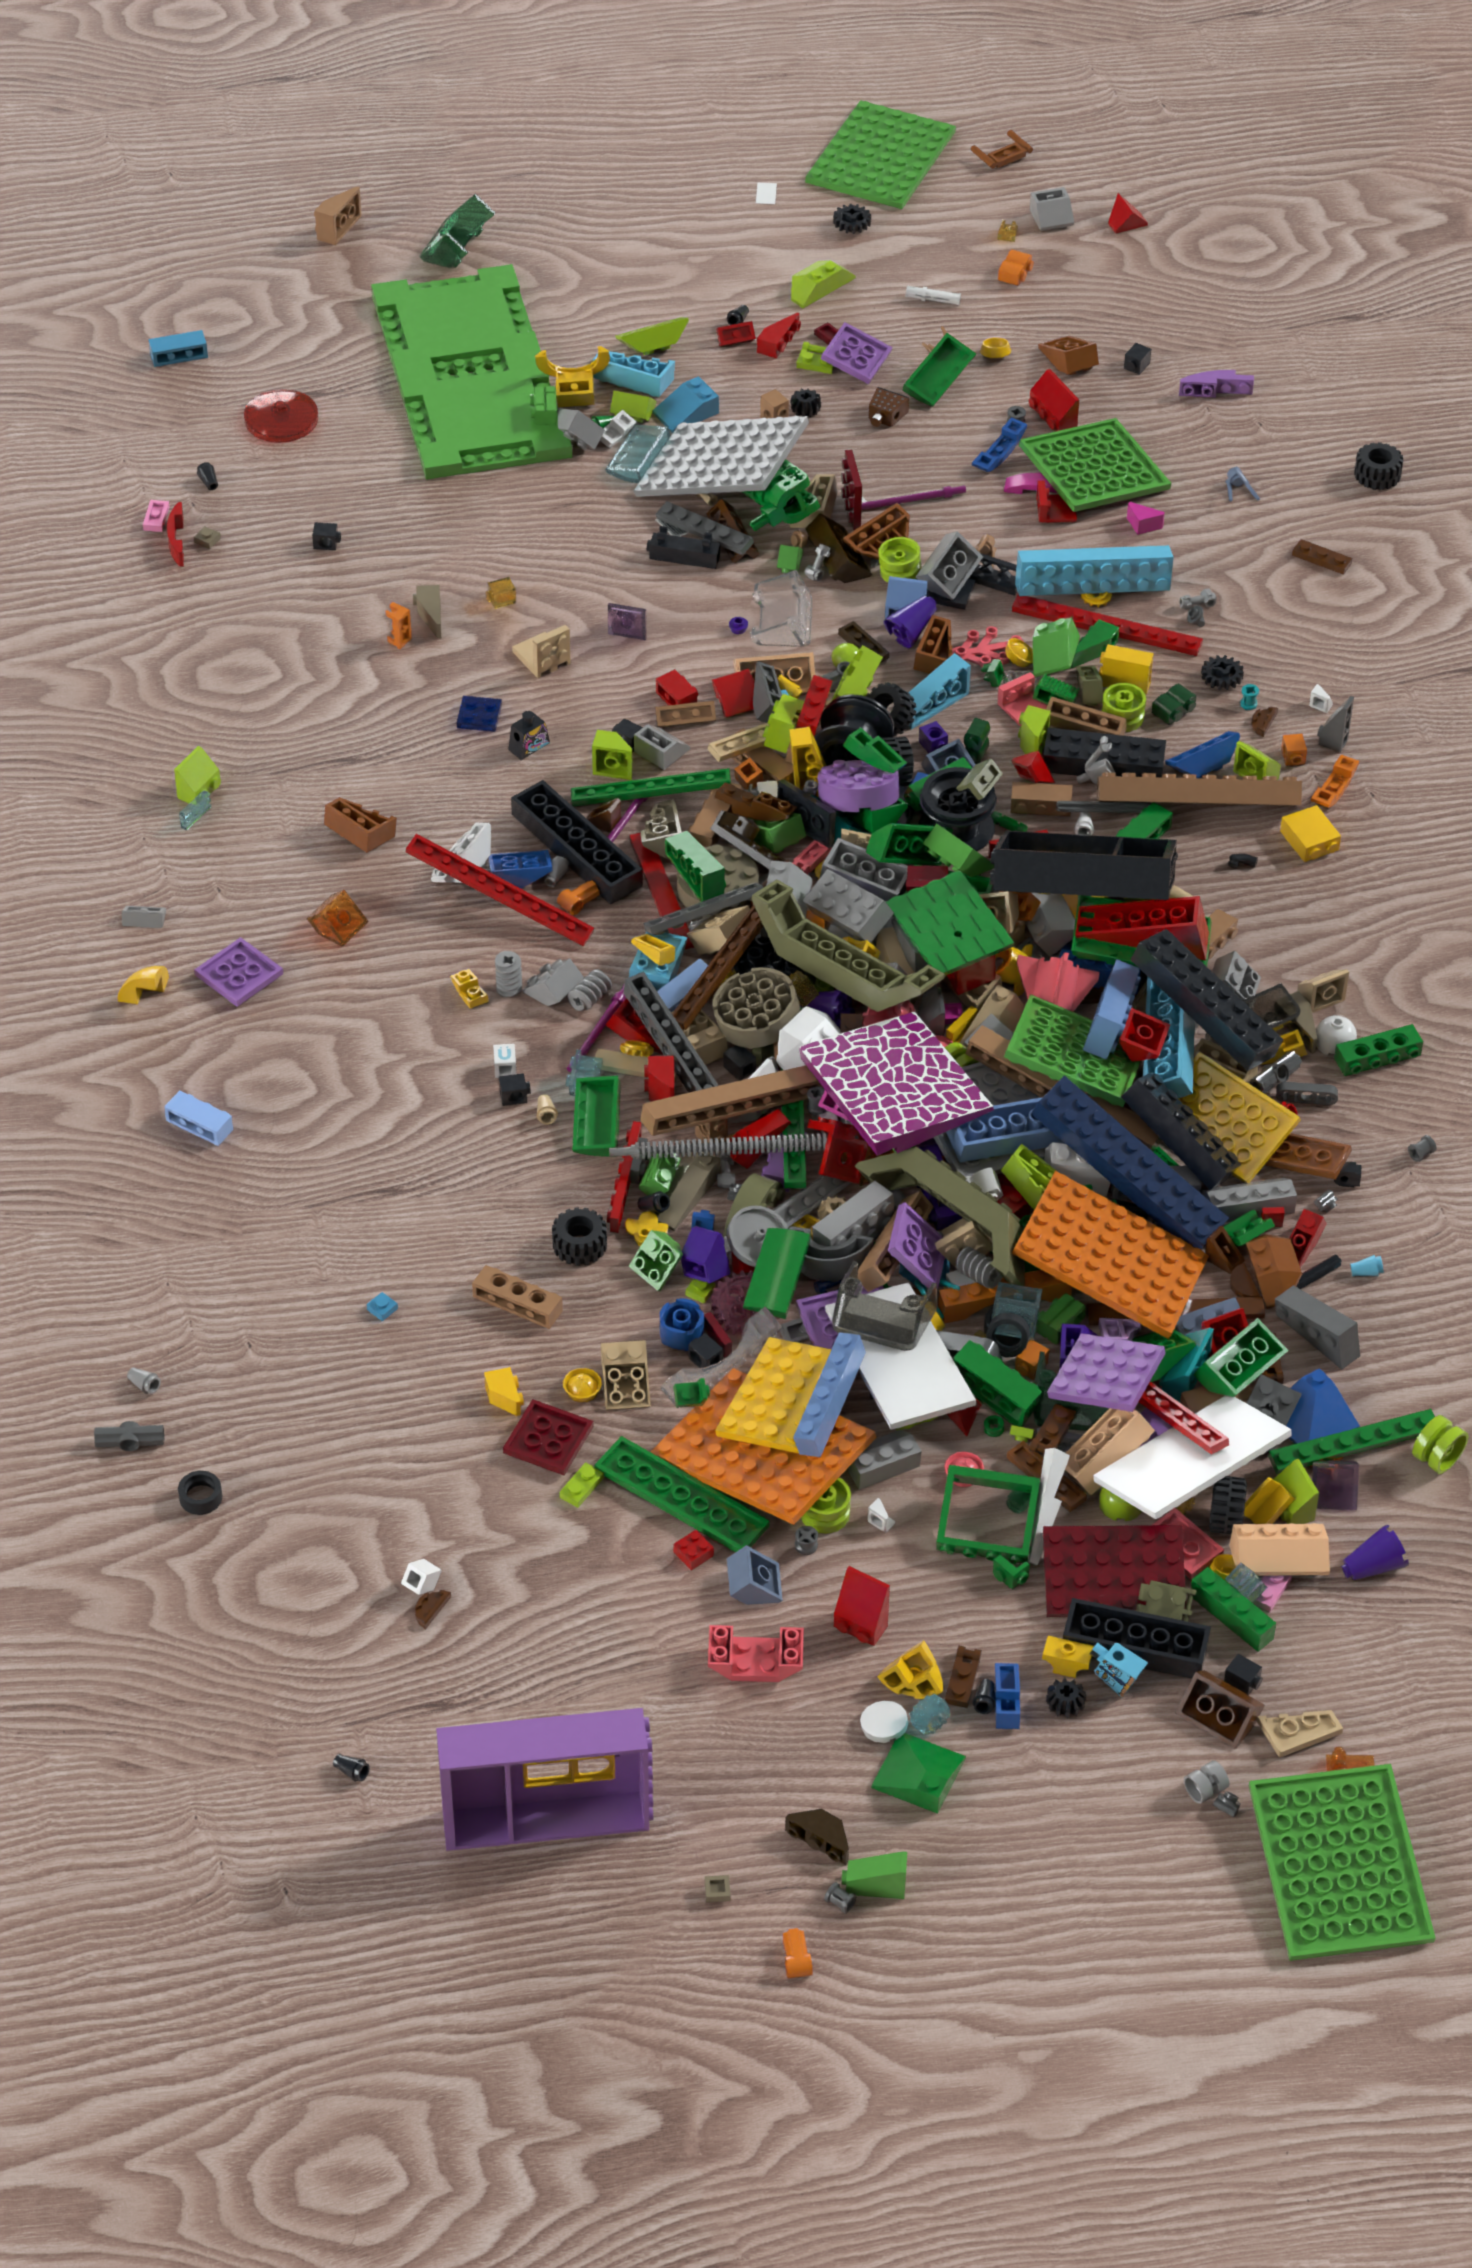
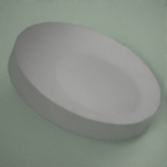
M748 1206L739 1210L729 1222L727 1228L728 1245L739 1260L756 1267L767 1228L788 1229L785 1221L773 1210L763 1206Z

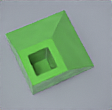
M651 1230L629 1264V1267L657 1291H661L683 1256L680 1245L665 1232Z

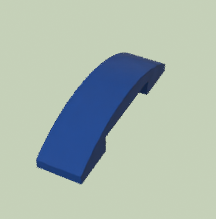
M1011 417L1002 427V434L986 452L981 451L972 462V466L986 472L996 469L1015 449L1027 428V424Z

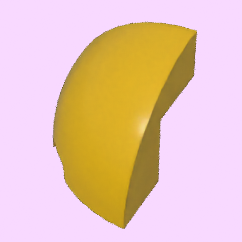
M149 966L133 973L120 988L118 1002L138 1004L143 990L164 992L169 979L167 968L165 966Z
M924 1640L895 1659L877 1676L894 1693L913 1696L915 1699L930 1698L943 1691L940 1670Z

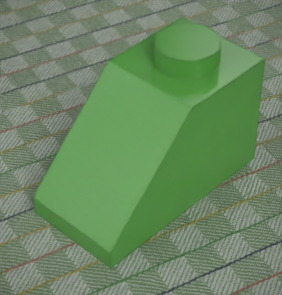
M780 545L777 568L782 569L781 573L793 574V571L798 572L804 550L799 547Z

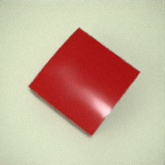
M749 669L712 679L717 699L719 698L724 717L754 709L753 695L755 682Z

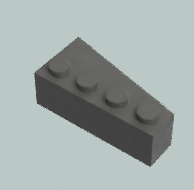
M1294 1285L1275 1298L1276 1315L1341 1370L1360 1357L1357 1322Z

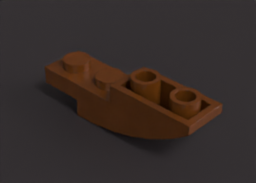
M724 783L715 794L716 799L732 805V813L755 820H785L797 810V806L778 799L769 793L761 792L758 796H755L751 792H746L728 783Z

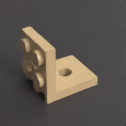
M566 625L548 633L543 632L512 646L513 653L537 678H540L541 673L546 670L550 672L558 670L557 665L564 662L567 665L571 664L570 629Z
M964 1218L943 1229L944 1238L935 1242L937 1250L956 1269L957 1258L966 1247H971L984 1255L990 1251L993 1252L992 1238L983 1233L972 1221L968 1222Z

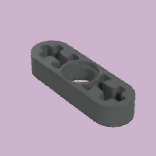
M1281 1082L1276 1087V1098L1281 1102L1333 1105L1338 1101V1089L1333 1085ZM1303 1092H1311L1312 1094H1311V1095H1303L1302 1093H1303Z

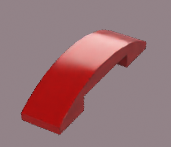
M178 502L168 517L167 535L171 556L180 567H184L182 539L176 540V529H184L182 502Z

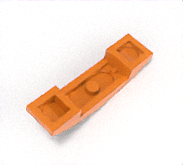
M1340 755L1333 766L1332 773L1321 788L1318 787L1310 801L1328 808L1335 805L1351 782L1359 761Z

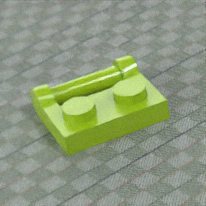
M803 342L802 350L796 362V368L832 374L835 366L821 359V354H823L827 347Z

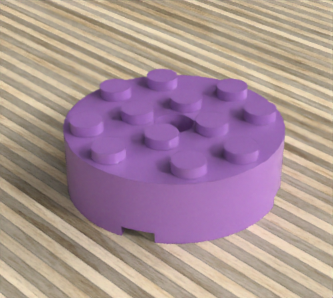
M836 760L832 765L822 767L818 773V798L820 802L838 811L859 812V808L868 807L871 808V811L882 809L894 804L899 799L898 771L890 773L880 770L862 760Z

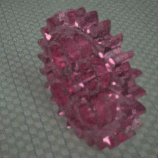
M741 1270L740 1276L732 1272L731 1279L724 1276V1283L719 1281L718 1288L713 1289L711 1311H714L713 1315L715 1318H719L718 1322L720 1325L725 1324V1331L730 1328L733 1329L732 1335H735L737 1331L741 1332V1337H744L745 1332H748L750 1337H753L754 1331L762 1335V1329L769 1331L770 1325L775 1326L776 1319H780L767 1314L756 1313L752 1310H749L751 1320L747 1319L746 1309L743 1308L745 1302L743 1287L748 1292L753 1276L752 1270H750L748 1275H745L744 1271ZM730 1294H737V1295H739V1296L734 1297V1296H731ZM734 1313H740L742 1315L736 1316L734 1315Z

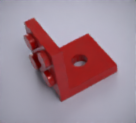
M818 1117L817 1121L809 1119L807 1128L828 1133L819 1174L859 1184L861 1173L855 1165L858 1162L865 1161L868 1143L851 1124ZM846 1153L847 1161L842 1164L841 1155Z

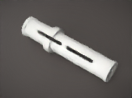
M907 285L906 297L918 298L921 301L931 300L960 304L961 293H951Z

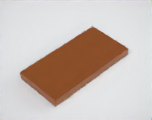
M1290 1133L1265 1165L1336 1180L1352 1152L1351 1145Z

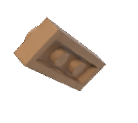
M714 701L655 707L657 727L716 721Z

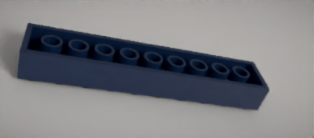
M1065 1075L1037 1103L1031 1114L1163 1229L1181 1238L1193 1247L1202 1250L1206 1246L1207 1238L1219 1226H1224L1229 1217Z

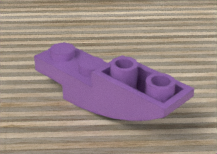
M1214 370L1193 374L1180 379L1179 396L1216 398V393L1252 395L1254 375H1236V370Z

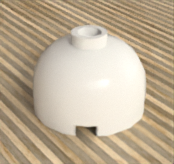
M1329 1016L1322 1020L1316 1029V1047L1325 1055H1328V1053L1335 1054L1336 1044L1357 1039V1031L1353 1023L1343 1016Z

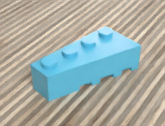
M609 351V364L602 371L593 375V378L602 382L626 387L653 397H660L674 380L675 361L668 360V363L660 362L659 358H652V361L643 360L638 355L625 357L624 353Z
M954 653L908 692L914 698L913 702L916 703L914 710L917 711L916 715L913 716L914 722L909 724L910 729L917 727L969 694L971 670L969 663Z

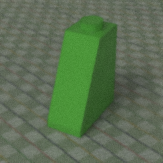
M902 1851L849 1860L847 1870H842L841 1885H846V1892L849 1894L854 1893L857 1896L904 1899L907 1852Z

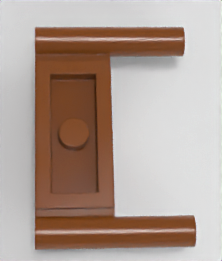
M1009 130L1007 136L1015 141V143L988 153V155L976 145H973L970 150L990 168L994 169L995 167L1000 168L1026 157V153H1031L1033 148L1013 130Z

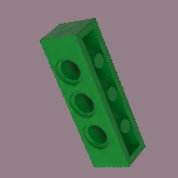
M1410 1024L1336 1044L1334 1060L1344 1076L1358 1074L1359 1072L1421 1056L1424 1041L1414 1025Z

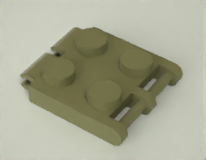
M1152 1580L1149 1585L1142 1583L1138 1600L1145 1601L1146 1604H1137L1136 1611L1182 1620V1615H1184L1183 1621L1188 1622L1189 1616H1192L1190 1608L1193 1595H1196V1590ZM1186 1594H1188L1186 1609H1184Z

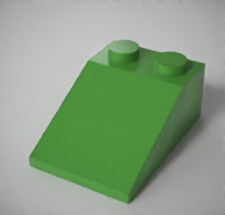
M1072 617L1060 618L1055 622L1042 623L1036 626L1033 634V675L1035 677L1071 668L1080 638Z
M793 813L788 819L780 821L750 819L760 828L754 842L771 849L772 853L782 852L785 847L797 844L800 839L806 837L801 814Z

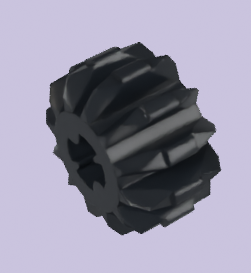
M801 388L800 391H795L790 399L792 412L796 413V416L802 415L810 418L812 415H817L821 408L820 394L816 393V390L810 391L809 388L807 390Z
M1065 1677L1062 1682L1055 1679L1053 1685H1049L1046 1702L1049 1705L1050 1712L1056 1711L1057 1717L1065 1714L1068 1719L1070 1714L1077 1717L1079 1711H1083L1086 1692L1083 1691L1082 1684L1076 1685L1075 1678L1071 1682L1067 1681Z

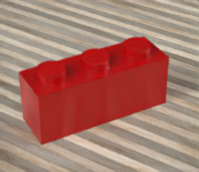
M813 675L796 729L810 727L813 736H815L830 693L832 680Z

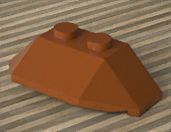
M896 503L845 536L843 541L856 553L879 560V548L882 543L894 537L908 538L910 514Z
M1263 1234L1246 1242L1245 1246L1266 1309L1276 1307V1297L1293 1285L1297 1286L1302 1272L1291 1239Z

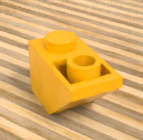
M511 1367L484 1372L485 1389L489 1403L515 1416H520L524 1399L522 1392L518 1393L517 1391L519 1382L517 1375L513 1376Z

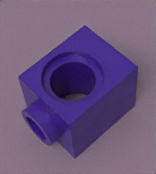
M935 721L919 727L918 742L929 754L948 744V734Z

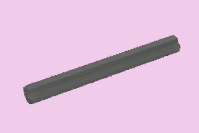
M1057 801L1056 810L1058 812L1141 813L1145 807L1147 808L1152 803Z

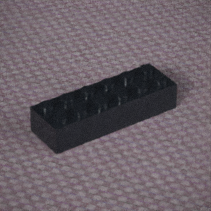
M1047 728L1043 760L1050 773L1074 776L1086 773V762L1100 746L1101 737L1106 736L1108 737L1106 744L1112 743L1111 750L1109 752H1102L1095 762L1107 759L1115 771V776L1122 777V773H1136V777H1142L1144 773L1156 774V778H1162L1166 740Z
M1151 1072L1137 1079L1121 1098L1210 1191L1224 1183L1241 1166L1237 1156L1223 1146L1220 1138L1213 1136L1209 1132L1208 1126L1203 1121L1198 1120L1193 1115L1192 1109L1184 1105L1178 1099V1095L1163 1084L1164 1081L1159 1075Z
M1072 1598L1063 1639L1092 1646L1099 1643L1108 1651L1115 1643H1118L1148 1662L1144 1669L1192 1679L1195 1672L1203 1670L1211 1626Z

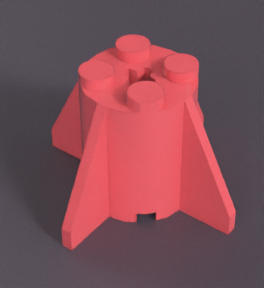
M1066 952L1061 958L1050 957V961H1044L1045 957L1036 959L1018 955L1016 962L1027 999H1029L1031 994L1074 1012L1096 984L1100 972L1079 968V965L1074 967L1073 962L1068 960L1069 953Z

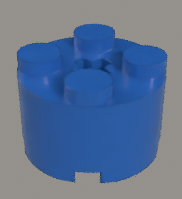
M680 1298L676 1299V1302L671 1304L668 1302L662 1307L659 1315L661 1342L673 1349L689 1351L691 1341L704 1334V1313L700 1306L693 1300Z

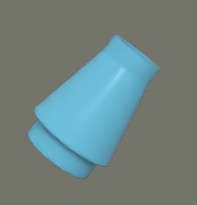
M1375 1255L1350 1264L1352 1276H1379V1274L1384 1273L1381 1256L1375 1257Z

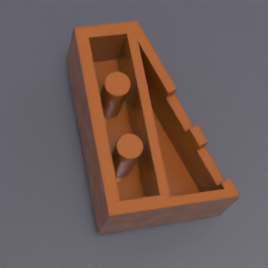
M935 615L931 616L915 654L914 670L931 674L952 656L951 620Z
M339 797L325 805L324 825L368 853L395 837L397 817L390 816V818L379 815L380 811L373 810L371 812L362 809V805Z

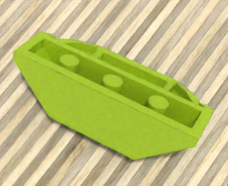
M831 260L817 261L792 275L791 301L801 308H805L854 280L856 275Z
M679 317L618 334L615 337L634 351L649 355L654 353L655 349L667 350L671 348V345L676 344L689 319L688 317Z

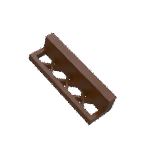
M721 499L706 513L708 519L720 524L727 522V527L750 536L735 508L725 500ZM720 510L719 518H714V515ZM754 543L745 552V554L754 559L760 554ZM725 548L731 561L734 563L744 556L738 553L734 555L733 551Z

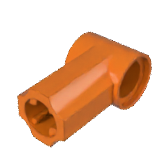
M592 880L587 881L572 891L569 889L563 890L557 898V903L571 915H577L582 910L584 904L599 896V889L595 882Z
M798 1928L789 1929L783 1933L787 1978L813 1976L812 1960L810 1953L807 1952L804 1931Z

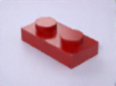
M752 321L716 328L719 346L756 339Z

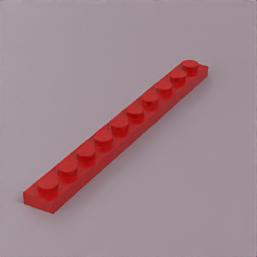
M1017 594L1012 605V612L1052 622L1060 618L1072 617L1075 626L1085 630H1089L1090 626H1094L1099 619L1119 627L1118 638L1193 656L1198 655L1203 643V638L1029 596H1019V594Z
M417 833L406 847V853L583 947L594 932V927Z

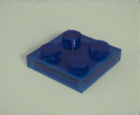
M463 696L456 722L457 728L496 732L502 708V699Z

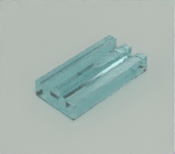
M202 791L179 813L182 829L187 831L211 808V799L208 798L210 796L209 792Z

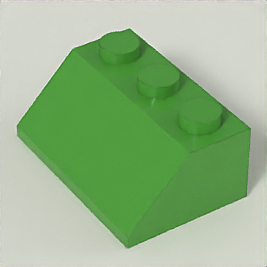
M938 824L935 825L923 842L929 848L927 851L935 858L941 856L939 861L948 867L951 864L954 865L952 870L955 872L961 871L969 877H973L994 869V864H991V861Z

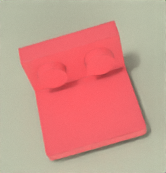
M1031 672L998 687L997 704L1019 726H1021L1019 724L1020 714L1025 712L1028 705L1045 710L1047 708L1046 704L1032 699L1035 676Z

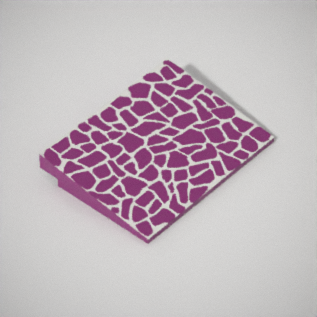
M915 1012L798 1046L801 1060L877 1156L893 1148L897 1153H900L994 1110L989 1100Z

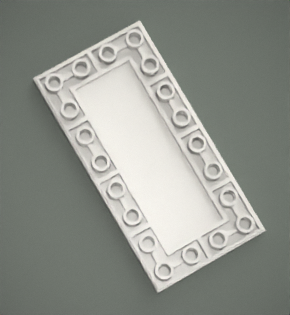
M909 1282L825 1305L826 1313L838 1334L840 1332L860 1335L866 1353L858 1371L891 1430L976 1405L975 1397Z
M1225 1395L1195 1414L1229 1438V1446L1211 1455L1172 1427L1094 1474V1482L1152 1518L1157 1519L1173 1508L1180 1506L1181 1503L1191 1497L1196 1496L1207 1487L1214 1485L1220 1479L1230 1475L1233 1471L1247 1465L1251 1460L1263 1455L1269 1449L1281 1444L1292 1436L1291 1429L1238 1398Z

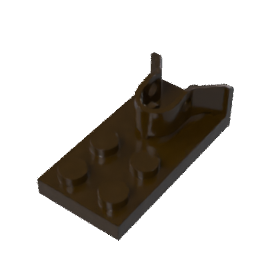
M721 810L710 830L768 869H770L771 861H786L778 855L771 854L772 850L766 846H760L752 842L760 831V828L753 820Z

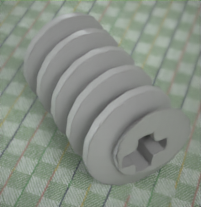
M500 952L495 958L496 990L502 997H513L522 990L521 958L515 952Z
M594 969L568 993L569 1003L578 1011L588 1010L592 1005L596 1004L597 1000L601 999L602 995L607 993V990L612 988V982L601 970Z
M966 1247L960 1252L956 1267L961 1274L989 1289L996 1287L1003 1278L990 1264L993 1261L990 1257L980 1254V1252L971 1247Z

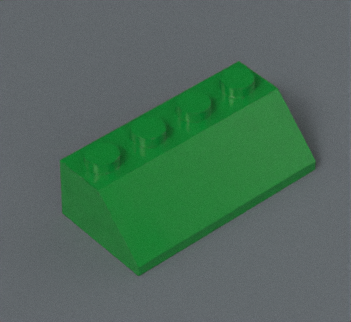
M890 823L871 834L866 849L867 854L882 863L941 866L942 864L939 861L941 856L935 858L927 852L929 848L923 844L935 826ZM942 827L952 834L953 828Z
M1257 1318L1205 1361L1193 1375L1209 1392L1235 1397L1289 1350Z
M969 1340L955 1355L953 1361L973 1396L1013 1426L1024 1427L1038 1405L1042 1391L1036 1384L1028 1382L1021 1377L1018 1371L1010 1369L1003 1364L1000 1358L992 1356L985 1351L982 1345Z

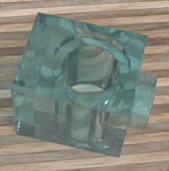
M1241 1562L1225 1578L1233 1588L1252 1603L1268 1588L1251 1569Z

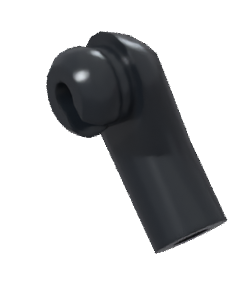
M1245 853L1231 854L1228 866L1237 868L1239 863L1256 867L1258 857Z

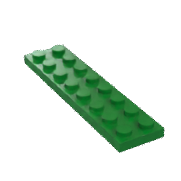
M620 1436L594 1465V1468L603 1472L604 1476L734 1552L739 1551L746 1545L751 1548L770 1526L769 1520L623 1436Z

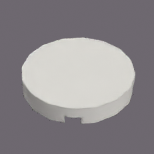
M880 1701L871 1704L862 1712L860 1719L864 1735L874 1742L886 1743L890 1742V1739H898L906 1732L908 1727L905 1709L893 1701Z

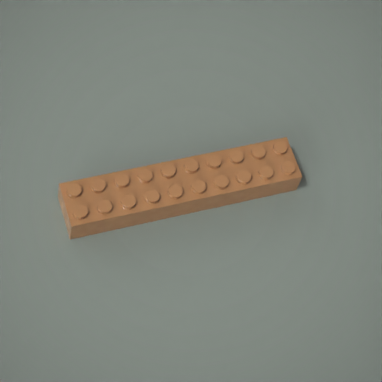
M1103 772L1102 776L1097 777V801L1299 806L1302 799V781H1297V777H1283V780H1277V776H1265L1263 780H1257V776H1243V780L1236 779V775H1224L1223 779H1216V775H1202V779H1197L1194 774H1184L1182 778H1176V774H1162V778H1156V774L1144 773L1142 777H1136V773H1122V777H1115V773Z

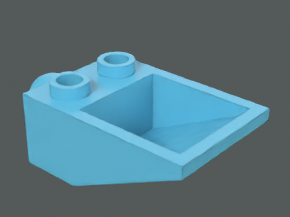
M646 932L645 934L675 947V960L672 963L660 966L638 949L629 970V977L644 971L656 991L660 990L677 976L687 937L666 932L660 935Z

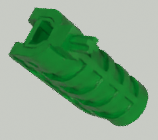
M785 459L766 490L742 492L762 506L760 508L762 514L749 523L754 531H757L766 524L774 527L782 521L787 524L800 522L820 508L817 497L804 490L810 485L808 475Z

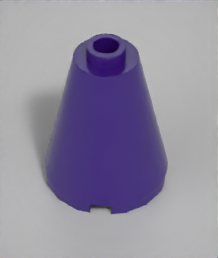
M922 596L889 615L884 620L888 633L890 635L894 633L898 637L896 641L903 647H912L927 626L931 616L937 610L935 600L930 596Z
M1389 1525L1382 1526L1343 1559L1344 1565L1341 1568L1347 1578L1351 1577L1352 1580H1358L1409 1566L1408 1559L1404 1561L1402 1556L1406 1553L1394 1530L1388 1531Z

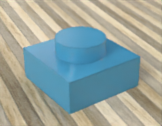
M381 1292L367 1303L366 1307L370 1313L384 1321L398 1309V1303Z

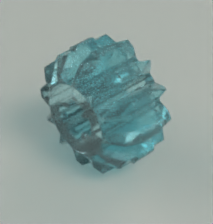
M936 1694L927 1695L923 1700H919V1703L913 1706L914 1710L909 1714L914 1728L924 1735L934 1734L937 1729H941V1726L947 1723L946 1719L951 1715L947 1702Z

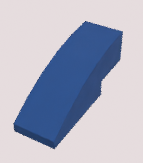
M995 1663L996 1729H1020L1019 1664Z

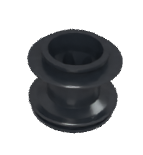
M843 695L832 700L824 709L820 720L822 730L814 736L825 763L829 766L836 760H861L843 746L848 736L861 727L873 739L877 736L880 738L894 737V722L887 709L877 701L862 695Z
M951 767L933 773L925 781L920 794V804L924 813L920 818L919 825L935 826L938 824L941 827L953 828L952 834L976 851L983 849L993 839L995 833V824L991 817L997 804L994 786L983 799L978 800L969 788L961 791L957 790V786L972 769Z

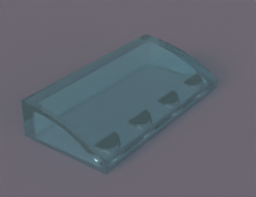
M635 425L606 467V473L624 481L639 483L671 436L669 428Z

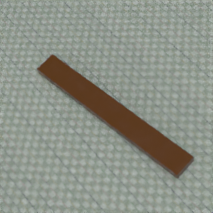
M754 905L672 1013L681 1029L687 1030L764 925Z
M1262 1296L1236 1297L1240 1308H1244L1246 1319L1265 1318ZM1231 1298L1188 1299L1181 1315ZM1088 1303L1086 1306L1089 1326L1099 1325V1318L1131 1319L1103 1303Z

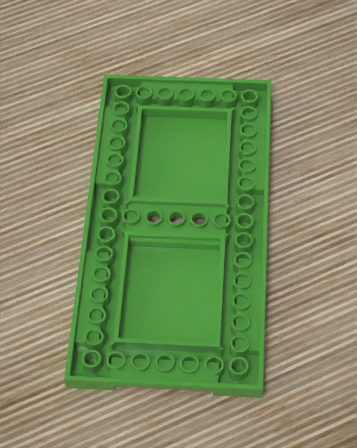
M513 264L477 269L478 275L408 285L407 279L371 284L372 298L426 480L572 458V444L570 439L564 437V433L558 429V415L556 425H547V423L545 425H536L535 418H531L530 394H534V387L545 388L551 385L549 375L540 371L536 365L535 355L541 352L520 294V285Z

